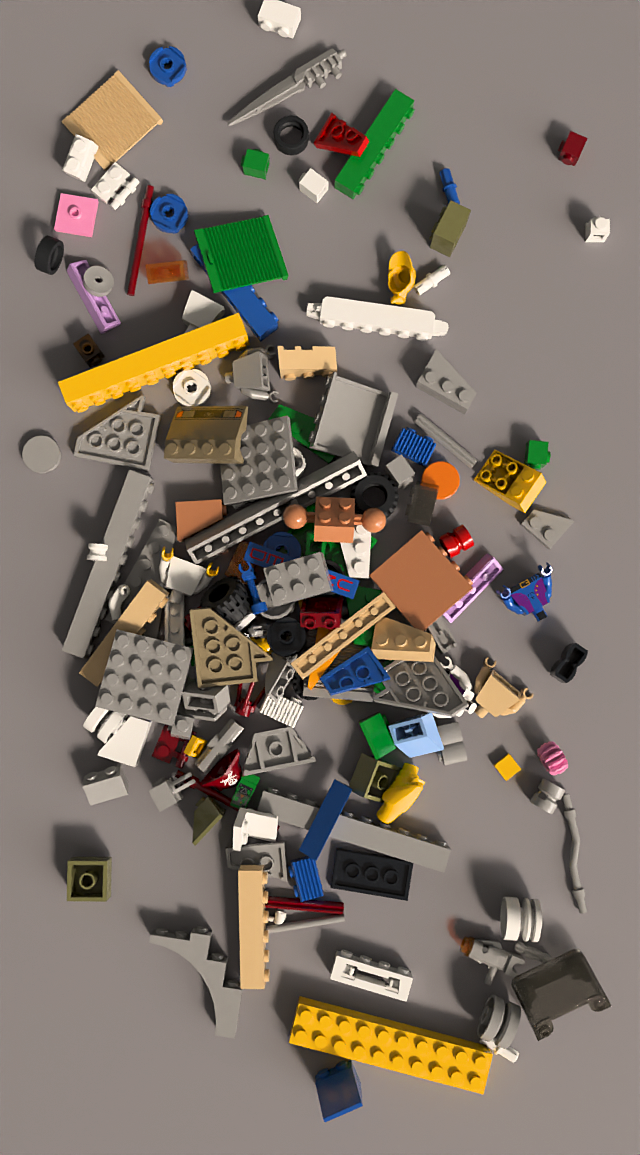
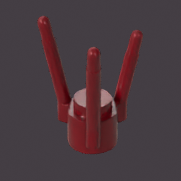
M250 682L245 698H241L243 683L238 684L234 704L236 706L235 713L245 717H249L251 712L254 713L256 706L265 694L264 687L252 704L249 698L255 682Z

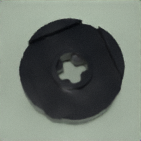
M283 617L276 620L269 627L267 642L274 654L290 657L302 652L306 643V632L296 619ZM285 633H289V636H292L289 641H285L281 637L285 636Z

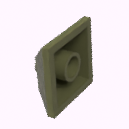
M203 796L195 804L198 807L194 811L192 843L195 846L226 812L211 796L207 798Z

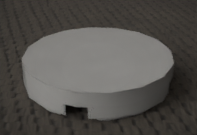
M41 435L27 441L23 447L22 457L25 465L35 473L44 474L56 469L60 463L61 451L53 439Z

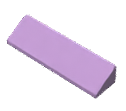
M87 260L70 263L67 273L100 334L119 326L121 322L107 297L91 295L83 286L84 273L90 268Z
M485 554L466 574L473 582L471 585L473 591L466 594L442 615L449 623H452L504 570L493 556Z

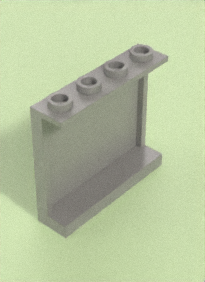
M333 372L330 376L326 377L324 383L326 391L319 400L321 408L314 418L316 426L314 431H311L308 442H311L309 448L339 458L354 451L362 465L370 468L378 467L398 393L392 391L385 393L336 376L337 372Z

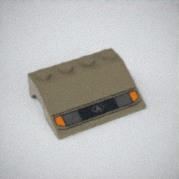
M177 406L165 439L164 459L173 463L243 464L244 459L240 446L241 435L245 432L247 426L248 407Z

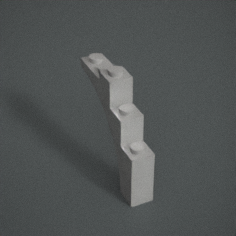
M203 926L193 928L191 935H187L188 933L184 931L171 933L164 928L153 930L149 943L164 946L180 954L195 967L204 979L214 1003L216 1016L215 1036L235 1039L243 989H241L240 982L237 980L224 981L228 957H224L221 953L209 955L212 931Z

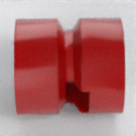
M463 524L454 528L452 533L447 532L438 537L442 548L450 559L460 554L461 549L465 551L474 546L473 539Z

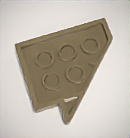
M212 608L190 609L198 688L258 682L256 662L272 661V656Z

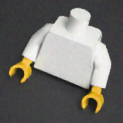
M164 546L158 569L161 582L165 584L164 587L172 590L169 597L170 602L180 604L183 594L190 597L192 594L200 593L208 586L213 576L218 574L219 566L217 570H211L213 563H209L208 568L201 567L174 557L173 548L170 553H165Z

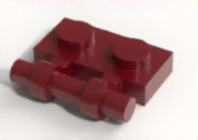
M165 724L152 757L169 764L172 758L175 757L178 759L175 766L182 769L184 763L189 758L184 753V750L190 740L171 736V731L168 730L169 725ZM192 730L191 737L192 735L196 736L197 732ZM179 741L184 742L181 752L176 751Z

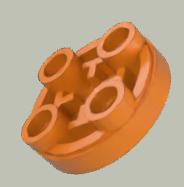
M437 461L428 465L421 477L424 493L437 500L450 498L457 491L460 483L456 468L444 461Z

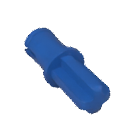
M444 168L439 173L443 184L442 191L445 192L448 204L450 200L460 204L456 192L457 185L453 181L449 168Z

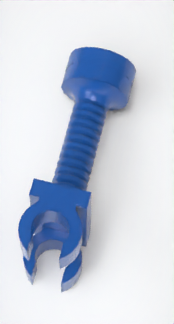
M247 561L249 569L244 571L241 564H239V571L242 574V579L244 582H247L254 602L251 610L253 615L267 611L268 608L266 602L260 600L254 579H256L254 569L250 562Z

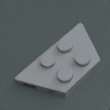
M292 727L254 733L251 738L242 776L316 762V759L309 753L306 745L297 737V733Z

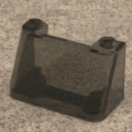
M579 949L570 950L516 976L511 983L520 1007L538 1041L548 1037L553 1032L552 1020L583 1005L588 1004L591 1010L595 1012L611 1007L609 999L595 973Z

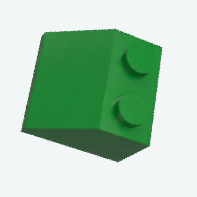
M377 712L358 721L376 760L396 749L391 733H389L386 727L389 725L385 714L381 715L380 712Z

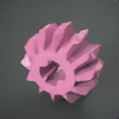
M555 742L544 743L537 749L540 761L551 775L561 774L568 768L566 756Z

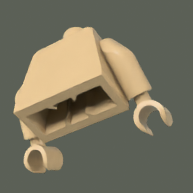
M487 657L483 662L484 667L481 668L475 680V700L480 704L475 709V713L481 718L488 712L494 717L516 713L524 705L526 699L533 698V693H530L527 697L525 691L528 688L518 691L496 671L492 670L490 672V669L496 665V660L490 666L487 664L489 659Z

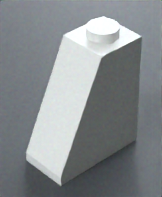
M130 716L116 734L102 747L98 756L133 767L138 766L152 721Z

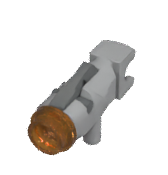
M465 936L460 946V952L464 953V956L471 957L479 964L484 963L489 969L484 983L489 986L492 984L497 969L503 971L506 975L519 978V974L513 968V965L516 963L523 965L525 963L521 955L503 950L499 941Z

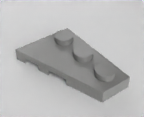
M284 841L242 845L241 851L233 850V846H226L227 868L239 870L241 865H264V871L268 872L269 878L274 877L288 882Z

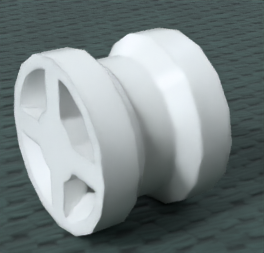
M88 544L90 553L87 555L88 560L107 561L105 552L108 550V545Z

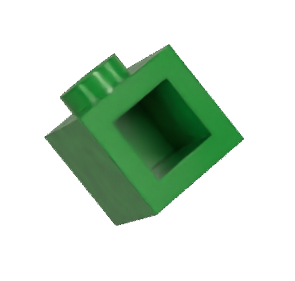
M247 149L246 155H243L241 159L244 175L266 180L270 164L269 154L259 149Z
M529 440L526 443L524 464L535 470H541V468L547 465L551 456V452L548 451L549 442Z

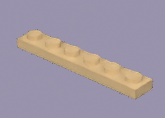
M384 592L342 623L340 628L333 630L294 660L291 666L303 680L395 609L394 604Z

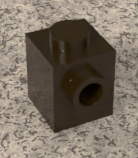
M89 333L73 343L89 367L98 365L102 358L105 357Z

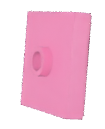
M61 193L54 230L56 232L92 237L99 203L98 199Z

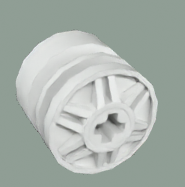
M504 896L500 910L502 939L516 941L521 932L523 941L527 942L530 937L532 942H538L542 928V912L539 900L532 899L530 902L528 898H524L520 907L517 897Z

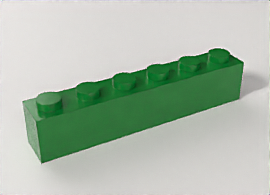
M397 89L394 90L365 134L369 140L368 145L360 157L350 156L335 179V189L351 199L362 193L365 181L371 179L375 166L381 164L385 151L387 149L390 150L393 146L394 137L396 134H401L405 126L404 122L412 117L415 111L413 109V99Z

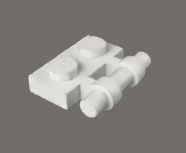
M115 162L91 191L106 204L111 199L114 200L110 206L116 210L125 203V199L130 193H134L139 181L135 177L130 182L127 181L130 178V174ZM121 187H124L120 194H116Z

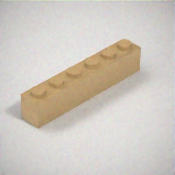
M152 579L148 580L79 673L96 687L100 686L116 630L143 636L146 632L144 627L147 623L151 624L157 617L156 611L159 607L162 609L169 601L167 596L170 593Z
M241 865L238 870L241 989H264L266 982L270 980V969H266V962H269V950H266V943L269 942V930H266L265 923H268L269 912L265 911V903H268V891H265V884L268 883V872L264 871V865Z

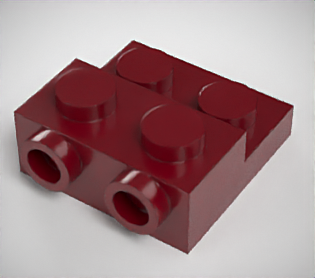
M313 596L304 599L300 611L301 627H306L307 629H315L317 627H325L326 629L340 628L343 596Z

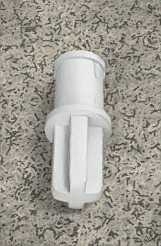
M480 1038L479 1042L492 1049L494 1054H500L513 1063L517 1060L519 1052L509 1046L507 1049L496 1046L493 1039L487 1042Z

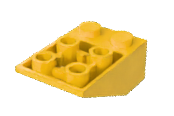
M495 449L474 478L476 483L523 513H526L546 484L541 472Z

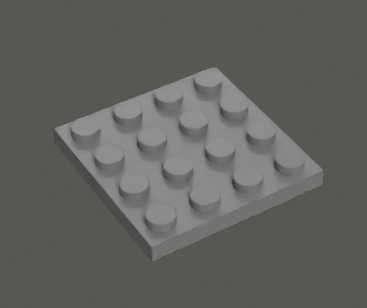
M282 416L247 425L245 432L241 435L240 446L244 463L220 464L223 501L226 506L298 491L290 417Z
M117 629L95 707L174 726L194 648Z

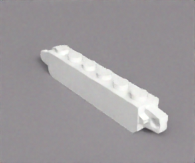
M328 296L323 299L322 303H308L307 316L320 320V324L329 328L340 326L345 330H353L354 328L360 329V331L365 333L375 331L386 336L396 334L400 338L416 337L420 341H427L432 336H445L449 328L448 323L435 320V314L427 310Z

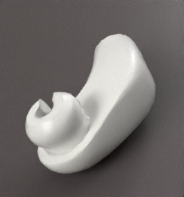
M125 584L120 585L108 602L112 620H117L121 617V604L130 594V588Z

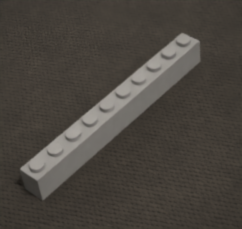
M353 451L298 480V491L263 498L184 540L186 549L197 565L283 520L284 510L288 506L299 504L306 508L316 502V497H327L367 476L360 459Z
M132 470L128 471L102 544L108 545V550L105 552L107 561L94 562L61 651L81 658H88V656L92 655L95 645H93L94 639L100 635V623L107 616L108 609L106 607L115 592L113 588L115 583L118 584L120 581L122 565L125 566L128 555L126 553L128 548L133 546L135 529H139L141 513L145 512L148 501L146 500L148 494H152L155 484L151 477Z
M272 787L263 790L257 811L277 815L278 821L307 830L310 829L321 807L316 805V801L311 799L299 800L298 796L292 793L283 795L279 793L280 790ZM345 810L340 813L329 837L443 873L445 872L451 852L450 847L444 841L436 839V842L428 840L429 837L422 834L414 836L409 834L410 831L403 828L398 830L391 829L390 824L382 822L380 824L372 823L373 819L365 816H362L361 819L353 817L354 813Z

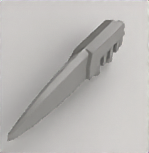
M332 48L299 67L295 73L274 85L242 109L228 122V126L253 117L292 95L302 92L305 89V85L311 88L312 83L316 82L320 88L325 87L326 82L324 79L328 78L330 72L336 79H339L342 76L340 69H342L341 59L347 56L345 50L343 49L337 53Z

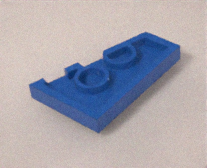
M366 647L320 677L321 683L330 696L390 680V676L369 647Z

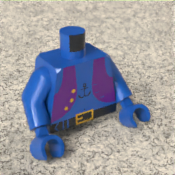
M546 562L547 567L545 569L541 565L538 566L541 575L537 573L510 589L503 585L504 591L502 593L496 590V594L501 597L507 609L524 616L532 612L537 622L547 617L542 606L548 604L552 596V567L548 562Z

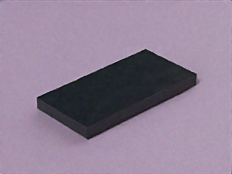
M337 848L330 888L408 901L413 863L395 857Z

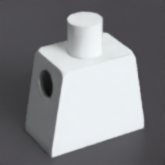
M192 290L182 316L183 323L188 326L185 333L220 320L225 314L224 306Z

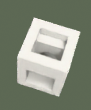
M594 217L585 224V242H604L610 234V219Z

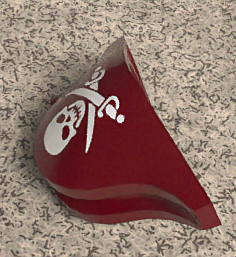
M238 748L223 757L201 781V786H214L219 791H222L223 789L235 787L240 782L242 770L239 764L240 751Z

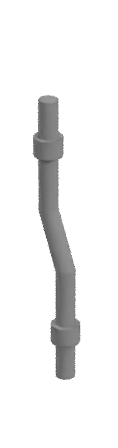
M567 793L563 794L562 798L565 807V819L568 820L572 837L569 870L574 887L572 889L573 896L577 900L579 913L582 914L586 913L587 909L584 900L586 895L584 888L581 887L577 869L580 837L575 819L577 817L576 811L572 806L570 794Z

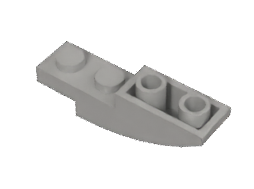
M288 635L285 641H289L292 636ZM272 652V661H269L266 672L265 694L276 703L283 695L289 681L293 678L295 670L291 663L296 660L298 654L283 657Z

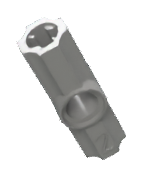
M231 718L220 733L213 737L206 750L194 764L206 774L210 772L220 758L222 759L231 748L232 743L244 730V727Z

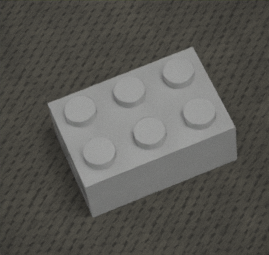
M322 552L263 568L274 607L334 591Z

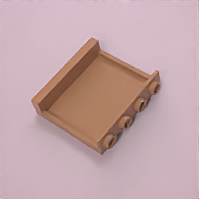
M421 530L369 576L414 628L426 631L430 625L466 594L473 591L471 586L473 582L467 575L463 577L459 573L460 567L454 561L450 562L446 558L448 554L441 546L437 548L433 543L435 541L428 532L425 534Z

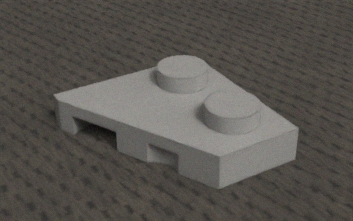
M533 510L520 525L546 548L551 549L574 521Z

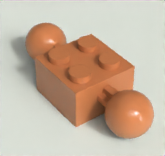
M316 497L315 512H307L303 506L292 504L283 513L284 523L292 529H299L306 522L315 523L314 541L353 543L354 525H362L366 531L376 533L381 531L386 524V516L378 508H369L363 514H355V498Z

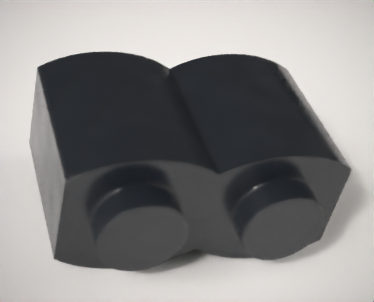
M577 643L567 645L562 651L561 659L552 666L550 675L561 683H568L575 676L577 667L585 661L588 650Z

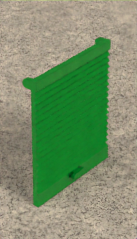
M269 215L194 230L213 293L281 278L282 280L288 279L289 275Z

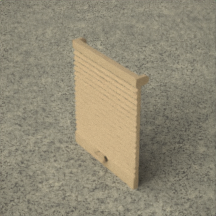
M118 70L61 122L74 137L76 134L99 146L96 154H94V159L106 171L157 124L161 125L163 120Z

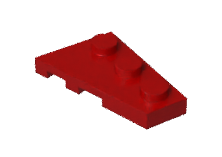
M333 113L330 114L314 141L316 148L358 157L362 155L369 143L367 136L354 127L348 126L342 119L339 120Z

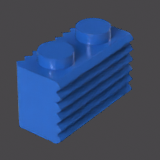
M409 427L406 429L402 428L391 451L399 455L402 454L403 457L426 467L436 443H433L434 440L428 436L421 437L417 435V432Z
M308 856L291 860V866H288L291 878L295 877L296 885H293L295 896L300 897L301 902L324 896L316 861Z

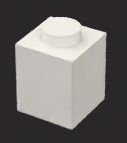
M310 168L307 173L304 172L299 178V191L315 203H318L328 190V181Z

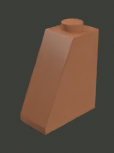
M222 499L175 502L177 540L184 542L190 536L223 520L224 516H227V506L223 504Z

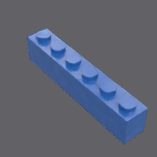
M198 244L190 249L191 255L207 274ZM252 285L221 291L260 342L278 329V318L273 312L269 313L265 308L267 305L261 297L257 298Z

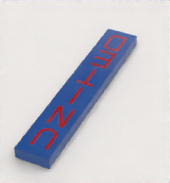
M249 542L243 560L266 568L297 558ZM328 570L334 590L331 592L354 599L360 581Z

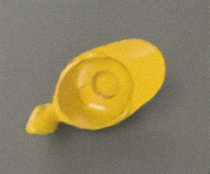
M398 251L392 255L389 262L388 288L394 294L390 300L391 304L403 305L406 302L407 293L415 284L416 271L412 266L409 254L405 251Z

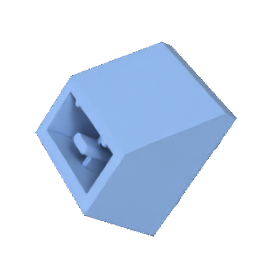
M432 713L402 719L388 726L394 745L409 758L444 750Z

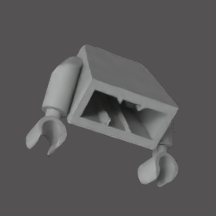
M268 345L266 349H263V347L248 348L237 360L233 361V371L225 373L226 383H234L235 388L239 389L243 395L252 399L263 401L268 399L272 404L278 403V400L271 398V395H279L277 391H273L270 394L267 393V391H270L268 358L273 359L276 356V353H269L268 351L274 350L275 347Z

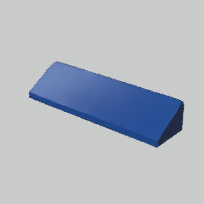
M334 779L299 851L317 861L352 791V787Z

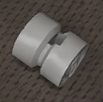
M542 778L538 785L539 792L533 794L530 802L553 815L557 807L556 801L561 800L565 790Z

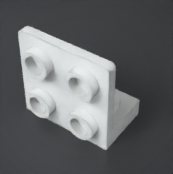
M240 807L233 828V850L241 851L242 845H246L248 837L276 842L278 816Z

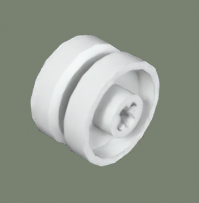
M95 707L87 717L83 727L91 733L98 730L97 738L107 743L125 723L129 715Z

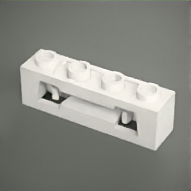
M336 950L330 979L407 1002L413 980L409 969L400 966L397 969L384 961L377 963L364 955L357 957L350 951L341 950L340 952ZM354 966L358 970L389 978V985H386L385 981L355 973Z

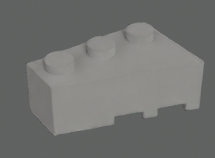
M437 349L416 385L418 389L464 415L477 394Z

